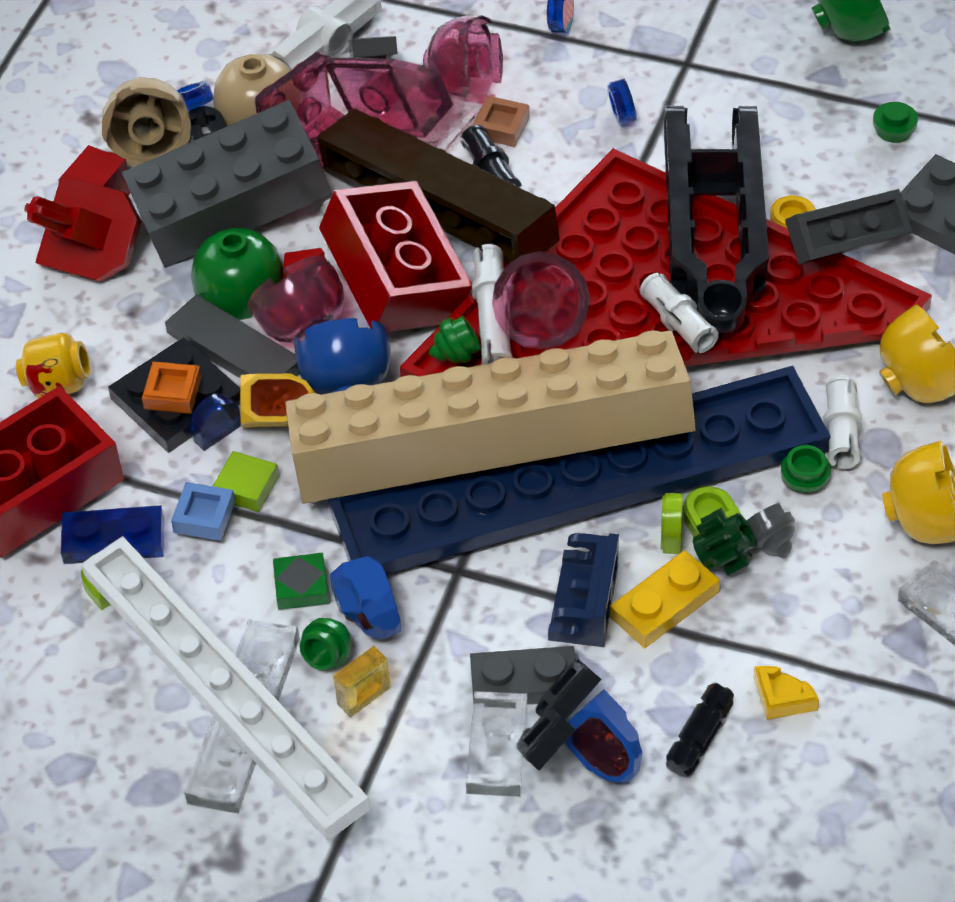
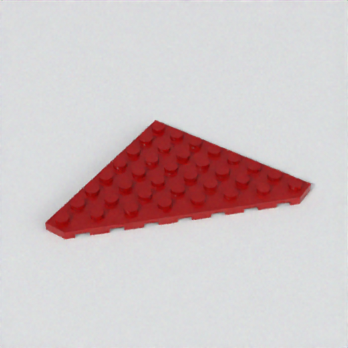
M613 148L555 207L560 241L524 271L503 262L505 281L508 280L510 284L507 314L511 353L515 359L539 355L549 349L566 350L588 346L598 340L615 341L637 337L647 331H670L662 324L658 311L640 295L641 284L651 274L659 273L660 275L662 273L670 282L665 172ZM693 195L692 220H695L694 254H697V258L707 264V283L716 280L734 282L736 264L740 262L736 204L718 196ZM766 219L769 250L766 291L746 306L742 325L733 333L719 334L714 346L704 353L694 352L677 331H672L685 367L881 340L886 328L898 316L917 304L927 312L930 309L932 295L842 253L799 265L788 229ZM471 293L447 318L451 317L453 320L464 316L481 344L478 303ZM438 327L400 366V377L431 375L457 366L466 368L482 365V351L480 350L473 354L474 359L472 361L462 364H454L449 360L439 361L434 357H430L429 350L434 345V335L440 330Z

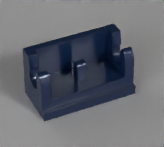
M574 533L569 535L567 545L574 548H586L590 551H563L562 566L551 623L548 629V641L604 647L610 618V605L613 601L619 567V534L609 533L608 536Z

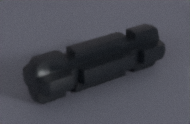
M718 683L708 685L701 697L703 702L696 705L678 735L680 740L673 743L666 755V767L671 772L678 773L682 777H687L694 772L699 763L698 756L704 755L722 724L720 719L725 718L733 706L734 693L731 689L723 687Z

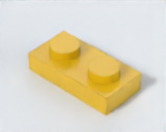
M683 550L610 605V618L645 649L720 592V579L690 553Z

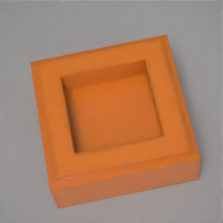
M153 361L142 396L144 409L192 414L202 378L200 366Z

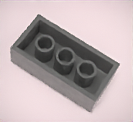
M290 100L122 172L164 268L194 256L205 239L218 231L233 227L253 230L332 195L320 160Z

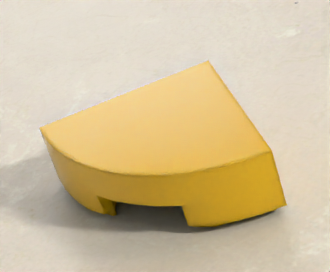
M754 666L753 677L767 720L818 711L819 698L808 682L805 680L801 682L799 679L781 672V668L776 666Z

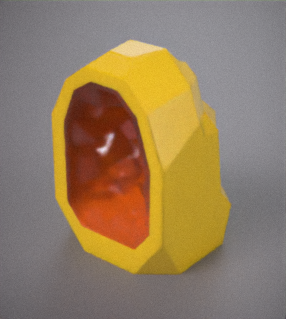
M291 373L241 375V427L288 426L285 401L295 400L305 394L315 392L307 381Z

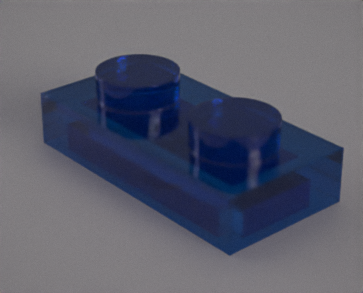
M162 505L62 512L60 553L63 564L83 563L89 557L100 552L122 536L143 558L164 557V514Z

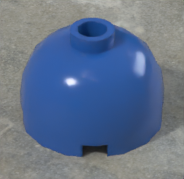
M355 318L330 320L310 326L304 330L305 339L303 341H300L298 337L294 340L295 357L301 379L307 381L314 392L320 395L344 391L351 386L359 384L369 386L382 384L391 367L388 328L380 322L372 320V329L359 328Z

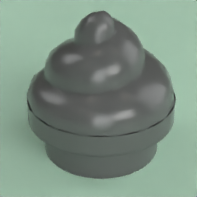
M777 503L747 519L756 537L757 545L755 548L764 549L766 553L779 555L782 558L788 557L792 549L790 539L795 533L793 525L795 519L790 511L784 512L780 503Z

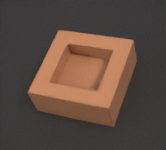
M487 96L473 125L484 126L494 143L515 147L530 118L529 105Z

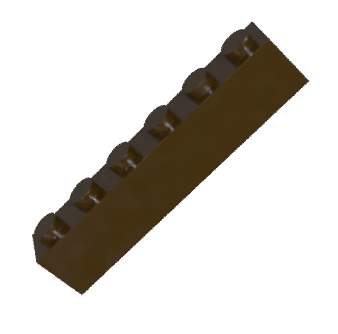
M354 108L317 136L325 172L355 187L417 181L444 232L475 248L478 247L481 251H483L482 245H497L503 251V262L521 271H524L560 241L555 204L515 186L510 181L496 177L474 164L467 163L441 148H436L410 133H405L377 117H372Z

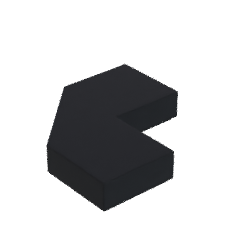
M579 659L577 661L574 660L542 696L535 709V713L540 718L531 728L523 731L516 744V749L539 771L576 730L566 719L602 680Z

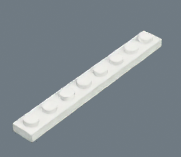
M123 536L81 564L85 577L327 841L372 809L369 797Z

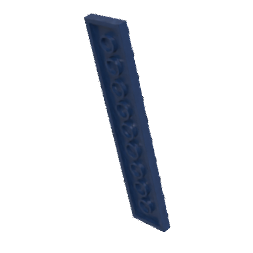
M789 366L692 393L696 431L331 498L328 499V506L348 561L369 556L381 563L385 574H390L665 495V493H676L778 464L783 461L784 457H787L793 448L800 445H811L824 451L829 449L831 436L794 366Z

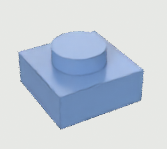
M186 482L171 519L173 533L221 541L235 505L234 491Z

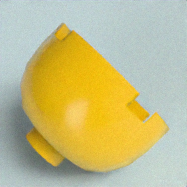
M917 304L898 316L886 328L880 341L879 350L885 367L879 371V375L894 395L903 391L914 401L922 403L939 402L955 395V348L950 341L946 343L936 331L939 329V326Z
M943 441L926 444L905 453L896 461L890 473V491L882 493V500L888 520L890 522L899 520L908 536L918 542L928 544H942L955 541V467L946 445H943Z

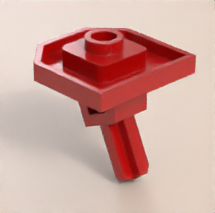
M61 175L54 201L41 196H35L24 207L28 222L45 228L36 257V264L99 282L105 281L129 266L142 221L129 195L125 192Z

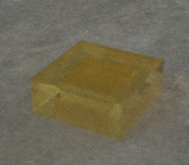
M375 646L333 675L337 705L350 718L391 688L388 659Z

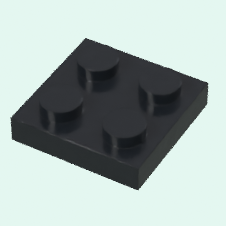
M184 337L108 386L110 399L167 453H170L240 405V387ZM153 361L200 366L202 378L192 414L144 409L142 396Z

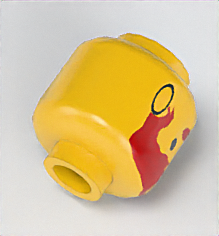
M56 333L30 339L24 345L22 358L16 360V374L21 386H28L37 398L42 397L58 386H61L68 394L79 392L84 385V379L90 377V358L82 341H76L68 333Z

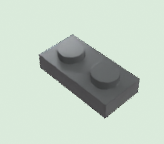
M396 36L348 40L350 57L360 58V65L362 66L389 64L388 55L398 54Z
M574 646L470 653L474 709L538 704L546 691L575 660Z

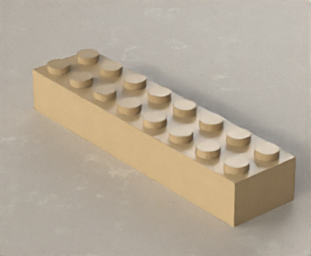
M672 330L664 332L647 331L632 338L615 341L598 340L583 347L566 350L549 349L534 356L517 359L510 357L500 358L490 364L469 368L457 366L441 373L420 377L408 375L400 377L393 382L371 386L359 384L351 386L344 391L322 395L310 393L295 400L285 401L292 457L302 504L696 431L691 381Z

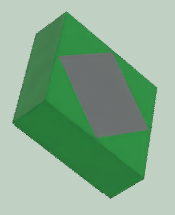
M323 552L273 558L278 610L329 604Z

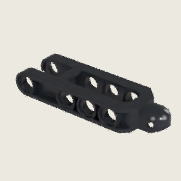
M665 106L664 153L670 283L680 294H686L695 301L697 311L717 329L719 334L733 333L744 321L746 306L766 291L769 263L757 106H738V108H733L732 149H691L690 124H687L688 108H684V106ZM693 195L735 196L740 262L736 264L734 282L716 280L707 283V264L698 259L697 254H694L695 220H692Z

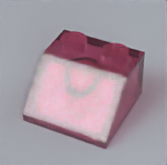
M328 57L323 62L348 112L354 108L372 117L379 118L405 133H410L414 137L425 138L454 106L445 83L436 68L397 59Z

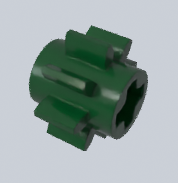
M720 508L700 519L701 524L696 526L700 534L694 536L692 541L699 560L708 570L712 571L722 566L727 576L749 565L748 560L752 558L749 550L755 548L757 542L751 526L741 514L736 513L727 518L723 509Z

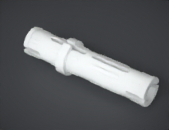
M493 244L482 245L483 260L481 250L478 247L473 252L475 280L472 284V297L477 299L482 365L493 363L502 357L513 358L507 314L510 284L508 280L505 281L503 251L500 247Z

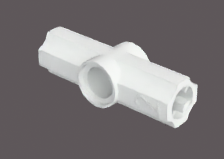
M334 0L324 9L317 5L311 6L302 13L298 20L296 31L266 55L281 60L292 70L295 78L298 79L326 55L332 59L342 56L349 48L348 40L353 39V33L382 11L381 0Z

